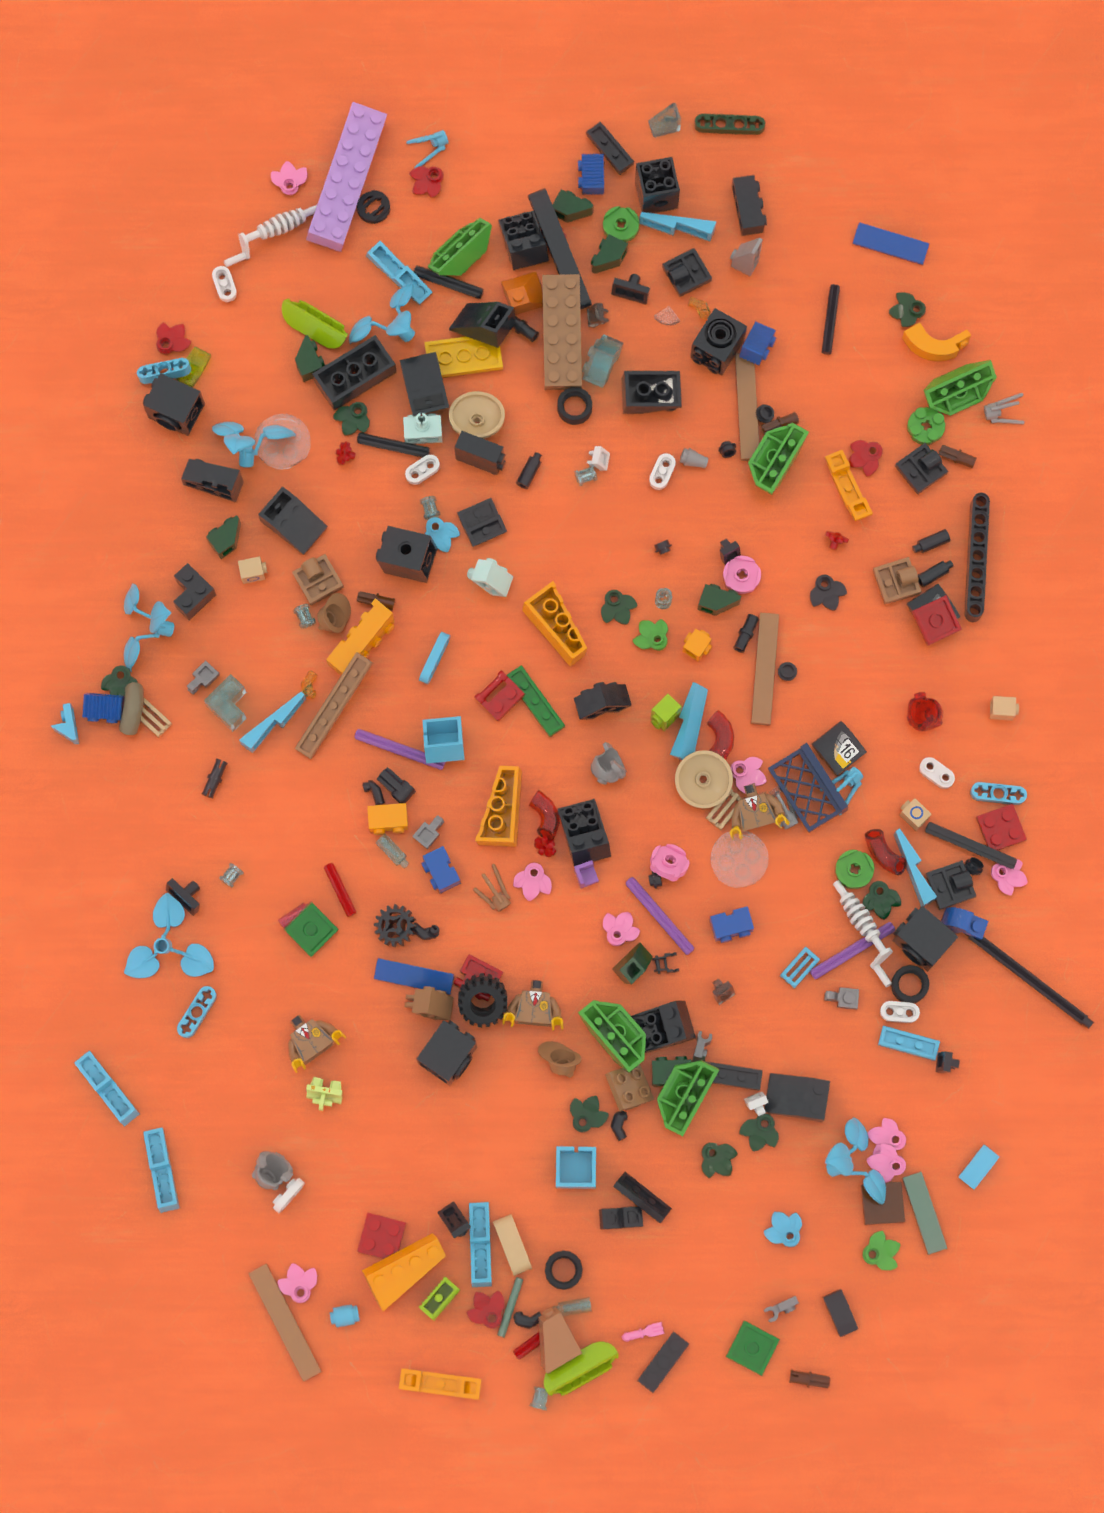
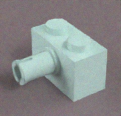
M419 413L415 416L411 414L403 417L404 439L406 443H443L441 415L435 413L426 415L422 413L421 416Z
M491 558L486 560L478 559L476 567L470 568L467 572L468 579L472 580L489 594L501 597L507 596L514 576L508 573L506 568L499 566L496 560Z

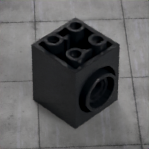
M667 157L636 163L635 185L641 212L658 213L678 209L680 189L673 158Z
M714 308L692 343L690 358L696 364H703L708 367L712 373L723 375L734 358L735 353H737L745 340L747 326Z
M160 373L158 378H155L152 382L151 392L146 394L143 400L147 416L169 430L178 431L189 436L205 405L201 391Z
M388 526L387 530L382 534L381 549H378L376 553V560L383 572L427 583L438 549L432 537Z
M922 906L919 910L915 908L906 919L908 921L907 924L902 922L893 934L896 937L893 939V942L902 949L903 953L912 962L929 971L958 936Z
M443 1020L416 1060L420 1066L450 1086L455 1079L460 1078L473 1058L472 1054L477 1049L475 1037L468 1032L463 1034L459 1031V1026L454 1022L449 1021L447 1023Z

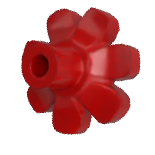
M341 442L340 449H336L335 454L338 455L336 460L340 465H345V462L350 459L353 460L356 454L351 451L349 442Z
M826 531L825 536H828L831 540V549L836 550L839 543H848L849 541L845 536H841L839 532Z
M538 836L534 840V847L539 849L537 852L539 855L542 856L544 853L546 857L555 855L556 849L553 848L555 843L552 837L549 836L547 838L543 836L540 838Z

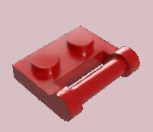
M501 670L498 676L480 694L478 693L475 698L497 721H500L526 694ZM505 681L507 685L488 703L485 699Z

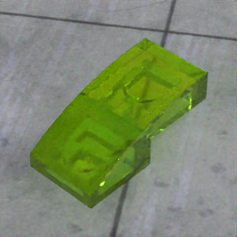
M195 346L186 358L191 366V372L186 376L176 378V380L193 388L206 368L211 354Z

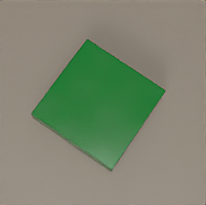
M310 902L283 930L312 957L339 929Z
M743 1321L726 1357L762 1376L780 1339Z

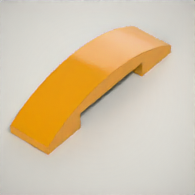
M843 450L825 456L836 488L852 518L858 521L873 515L866 498H863L850 471V464Z
M402 1369L399 1389L479 1400L482 1379Z

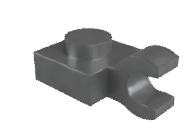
M205 661L192 673L195 679L187 685V690L194 695L201 685L207 688L220 676L219 672Z
M437 815L430 825L424 822L412 837L428 850L440 836L436 830L445 821Z
M840 987L838 993L833 991L825 992L824 1000L838 1002L837 1008L858 1009L859 989Z
M699 1031L692 1062L705 1061L707 1050L704 1047L710 1045L712 1034H709L708 1039H703L701 1037L702 1031Z
M796 1296L775 1306L765 1308L764 1313L772 1311L774 1317L768 1321L774 1322L781 1311L787 1314L795 1310V1305L799 1302Z

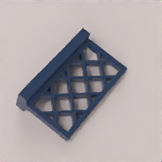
M807 743L768 768L808 833L837 815L848 811V805L840 793L836 791L837 788ZM798 755L803 759L802 768L791 765L792 759ZM780 766L788 768L785 778L777 776L774 770ZM790 769L801 771L799 781L788 778ZM803 771L812 773L814 776L812 784L801 781ZM787 781L798 784L796 794L787 792L785 789ZM800 784L811 787L809 797L798 794ZM814 787L823 790V799L811 797ZM797 797L808 800L806 810L796 806ZM811 800L821 802L819 812L808 810ZM824 803L832 805L835 812L830 815L823 814ZM807 813L818 815L817 823L809 826L806 821Z

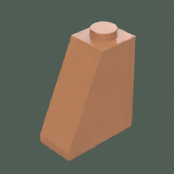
M556 1307L545 1310L542 1313L543 1315L539 1317L541 1365L547 1374L582 1354L561 1312Z

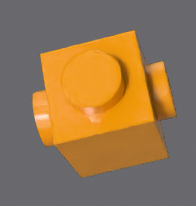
M695 629L693 633L689 632L684 640L686 644L683 647V653L699 662L703 654L707 656L710 652L712 638L704 630L699 631Z

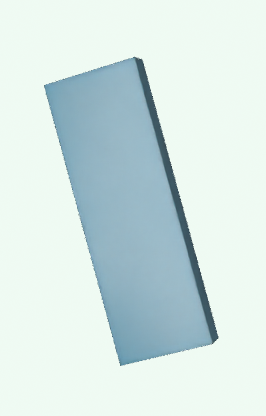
M882 1026L878 1042L879 1046L933 1061L936 1060L940 1044L938 1040L887 1026Z

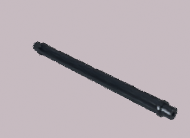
M965 934L969 937V940L981 947L1079 1022V1024H1083L1088 1029L1092 1026L1094 1022L1088 1018V1015L1080 1011L984 936L983 939L979 940Z

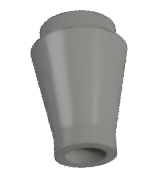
M684 448L680 457V463H683L684 466L706 468L709 458L691 448Z

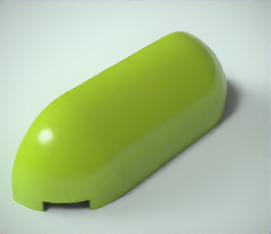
M290 299L283 300L282 315L292 328L306 336L308 335L309 338L327 348H338L345 342L348 333L345 332V326L302 300H299V303L292 302Z
M595 1342L581 1350L582 1354L548 1374L546 1373L544 1377L546 1392L550 1396L557 1393L564 1396L604 1374L613 1367L611 1363L619 1356L615 1347L607 1342Z

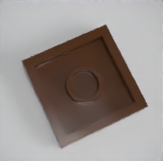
M901 1182L885 1183L886 1197L882 1205L868 1194L864 1184L861 1185L865 1225L905 1222Z

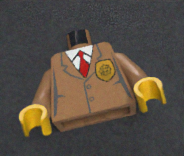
M755 783L744 786L747 797L739 799V802L735 805L730 836L734 840V835L739 834L741 840L743 838L742 832L772 823H776L779 828H782L780 825L782 821L789 825V820L785 817L782 803L767 792L757 793Z
M538 980L531 981L530 991L523 990L522 994L515 996L509 1004L502 1022L504 1024L505 1021H511V1027L514 1026L515 1022V1024L552 1027V1030H554V1026L560 1025L561 1030H563L561 1009L555 998L550 997V993L542 992L543 981Z
M300 1015L296 1016L290 1021L296 1031L290 1034L291 1039L288 1042L289 1057L295 1073H298L297 1068L300 1066L306 1069L305 1065L333 1045H340L338 1039L340 1037L346 1039V1036L329 1023L321 1020L314 1021L313 1019L305 1023Z

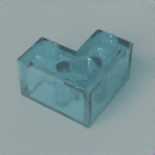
M604 334L600 339H596L594 346L590 347L587 355L590 356L589 361L585 362L582 372H584L583 380L603 388L608 382L613 365L619 359L624 343Z
M230 674L204 700V703L232 732L246 720L245 714L235 703L247 692L245 687Z

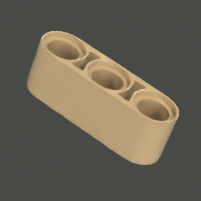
M510 1214L493 1221L513 1275L515 1276L532 1269L512 1215Z

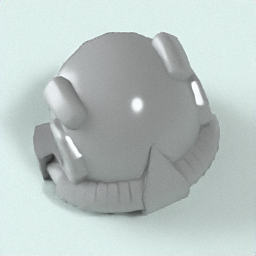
M607 742L603 744L605 752L595 756L591 764V772L598 779L597 782L604 785L607 782L614 783L619 778L623 779L627 772L617 750Z
M263 1151L259 1154L255 1170L252 1173V1177L256 1179L259 1186L264 1189L277 1190L283 1181L288 1182L291 1179L293 1168L281 1154Z

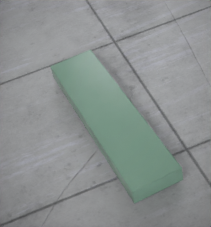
M922 1172L903 1177L902 1180L927 1254L947 1249Z

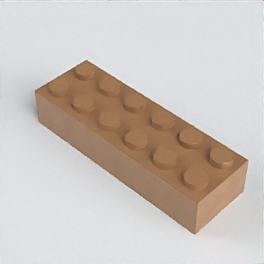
M580 274L542 275L545 390H565L571 387L582 388Z

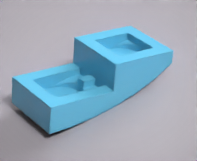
M984 1144L961 1172L959 1178L972 1189H975L1000 1156Z

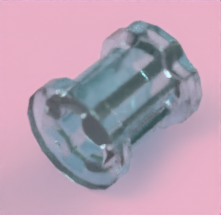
M592 464L589 465V468L574 471L579 486H583V483L591 480H598Z
M428 496L420 500V504L424 508L425 520L440 516V511L436 507L435 502L437 499L435 496Z
M660 588L656 592L655 604L660 609H667L672 603V592L667 588ZM665 596L667 597V600H660V598H664Z
M309 604L300 605L293 610L300 621V628H307L316 623L315 618H312L310 614Z
M229 863V868L219 879L230 888H233L234 882L244 872L234 864Z
M534 1386L535 1393L533 1401L529 1406L547 1411L548 1393L544 1388Z

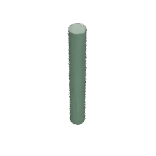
M516 1277L497 1334L498 1336L505 1338L523 1283L521 1278Z

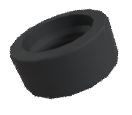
M579 387L565 389L560 394L557 402L559 417L571 425L584 423L592 413V399L589 393ZM573 396L582 398L586 404L584 412L577 416L568 414L564 409L566 399Z
M908 965L900 968L892 978L891 989L895 997L901 1002L916 1003L925 997L929 990L930 982L928 975L923 969ZM912 973L920 978L922 987L918 994L908 996L902 993L899 988V980L904 974Z
M555 1252L546 1262V1279L557 1289L565 1290L572 1288L578 1284L582 1277L583 1268L581 1261L572 1252ZM561 1258L569 1259L575 1265V1275L567 1282L556 1280L552 1274L554 1262Z

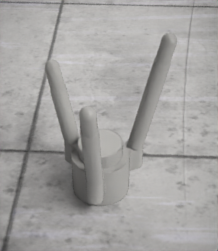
M1023 393L985 405L984 413L986 420H991V423L1024 424L1025 422L1021 420L998 418V416H1001V409L1018 405L1019 401H1010L1022 397Z
M777 794L776 797L782 803L785 817L789 820V825L785 821H782L780 824L786 830L799 823L797 820L798 816L789 801L787 800L790 810H787L780 794Z

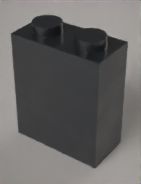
M461 431L454 447L456 460L498 475L499 470L502 471L506 460H504L506 456L504 454V447Z

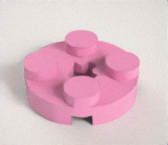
M737 556L725 565L723 580L727 589L736 591L738 594L753 592L759 585L761 570L752 558ZM745 571L744 574L747 575V577L740 579L739 576H737V573Z
M666 844V846L662 847L657 846L650 857V869L663 878L677 881L678 878L684 876L687 872L689 859L687 861L685 851L676 845Z

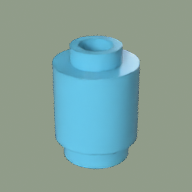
M350 1304L334 1307L333 1312H330L331 1324H335L336 1328L354 1325L355 1322L360 1321L357 1305L352 1306Z

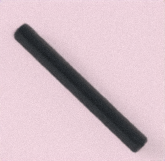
M929 822L925 829V832L1010 869H1013L1017 863V859L932 822Z

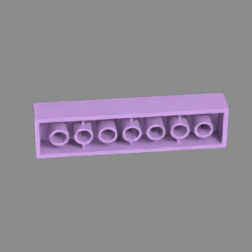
M352 102L306 240L341 252L387 117L386 113Z

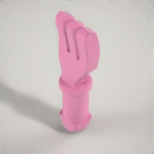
M662 1322L648 1325L644 1330L640 1328L636 1331L625 1332L622 1335V1340L629 1342L630 1340L643 1338L645 1335L653 1337L665 1334Z

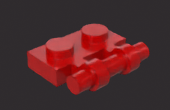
M469 954L460 969V972L466 975L464 980L457 977L454 984L461 987L462 984L465 985L467 978L471 980L472 975L475 974L476 977H480V973H484L485 977L491 974L493 979L497 977L500 981L503 971ZM478 993L475 998L488 1002L491 995L488 993Z

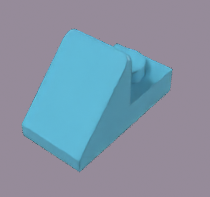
M71 703L63 704L61 718L66 723L51 725V727L69 741L79 744L73 706Z

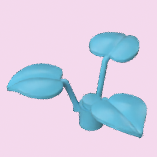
M406 285L392 296L390 307L396 308L398 315L388 327L372 321L370 316H366L360 319L352 328L349 343L364 339L369 334L372 326L386 330V334L389 336L398 335L404 342H409L415 335V331L410 327L411 313L409 311L401 312L400 307L405 306L410 300L414 285Z
M222 422L212 426L214 433L224 436V443L233 454L239 451V465L242 467L254 466V455H258V449L264 437L268 439L296 437L293 431L284 426H267L263 428L264 433L260 435L254 450L252 446L255 445V440L252 437L240 436L239 434L244 432L242 425L236 422Z
M132 583L126 594L124 611L130 615L134 610L151 619L149 629L154 634L136 636L135 638L130 637L124 649V663L130 672H132V667L140 652V639L159 638L160 635L171 637L174 632V623L165 621L171 612L161 601H157L154 604L151 615L136 607L139 601V590L134 583Z
M165 893L158 900L153 911L155 925L160 928L167 926L161 938L154 942V954L147 946L134 948L128 956L124 974L134 978L153 976L160 967V963L155 957L158 953L167 954L170 951L184 956L181 960V968L189 976L198 977L214 970V961L207 948L200 944H191L185 953L172 948V942L166 938L170 926H179L185 917L184 907L171 894Z
M853 1117L845 1125L846 1138L853 1147L849 1150L844 1143L834 1145L825 1161L827 1172L832 1177L840 1174L843 1176H865L863 1184L866 1191L876 1202L882 1205L886 1197V1184L882 1175L876 1170H870L869 1174L863 1171H853V1162L851 1161L852 1157H850V1154L857 1148L860 1151L866 1150L869 1142L865 1127L858 1119Z

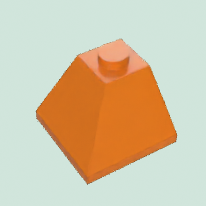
M536 271L501 282L508 305L514 307L515 315L543 307V290Z

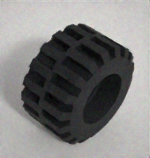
M480 973V977H476L475 974L472 975L471 980L467 978L465 985H461L458 994V1007L460 1014H463V1019L465 1021L470 1020V1024L473 1026L477 1023L478 1027H482V1024L490 1027V1023L493 1022L495 1025L498 1023V1018L501 1020L504 1017L508 1005L507 991L504 984L500 983L497 977L493 979L491 974L485 977L484 973ZM478 993H488L495 1000L489 1007L479 1008L471 1002V999Z

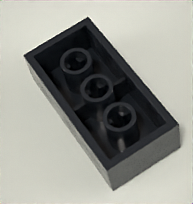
M376 335L312 374L315 384L335 411L397 371L394 361Z

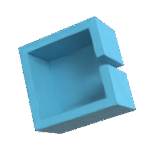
M461 716L423 720L426 764L465 760Z
M556 1146V1188L596 1189V1147H578V1152H574V1147Z

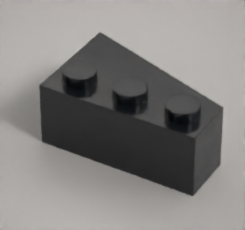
M189 459L181 478L185 486L233 502L237 501L244 483L240 470L206 463L200 459Z

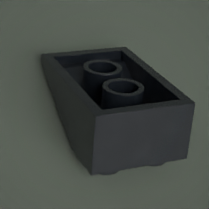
M624 371L621 378L623 414H643L682 407L680 371Z
M770 1073L766 1095L768 1103L765 1104L764 1110L770 1114L823 1122L830 1081Z

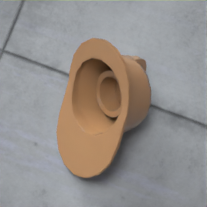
M332 594L325 606L320 609L317 615L320 624L319 630L333 631L335 633L342 632L351 614L350 603L343 594Z
M545 1042L538 1048L539 1055L549 1062L550 1069L557 1075L572 1077L576 1065L582 1059L580 1054L558 1042Z

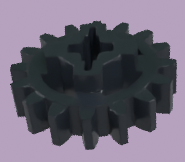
M394 904L393 909L388 905L386 912L381 909L382 916H376L375 918L379 922L374 923V926L378 928L375 934L380 935L378 939L381 942L385 940L384 944L387 946L391 943L393 947H396L397 943L404 946V940L410 942L409 935L414 936L415 933L412 932V929L417 928L415 924H412L416 920L415 917H410L412 912L410 910L406 911L404 906L399 909L397 904ZM394 923H397L398 927L394 929ZM394 935H399V936H400V937H398V938H390V937H393Z

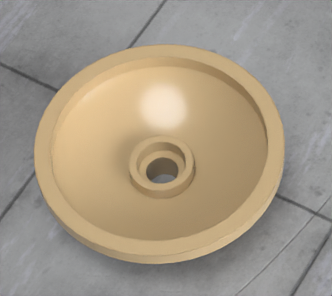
M474 391L459 396L449 409L450 425L459 435L461 431L485 439L496 434L503 426L505 420V411L502 403L495 396L486 392Z
M702 750L687 755L680 762L675 773V785L679 795L686 803L697 808H710L720 804L726 799L732 788L733 775L729 764L722 756L712 751ZM701 776L706 777L705 783L700 782L699 778Z

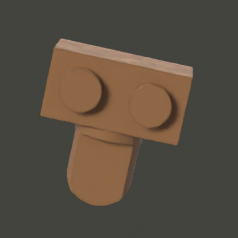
M424 986L423 989H415V995H406V999L413 1002H405L404 1007L412 1009V1013L434 1020H450L454 997L446 995V991Z

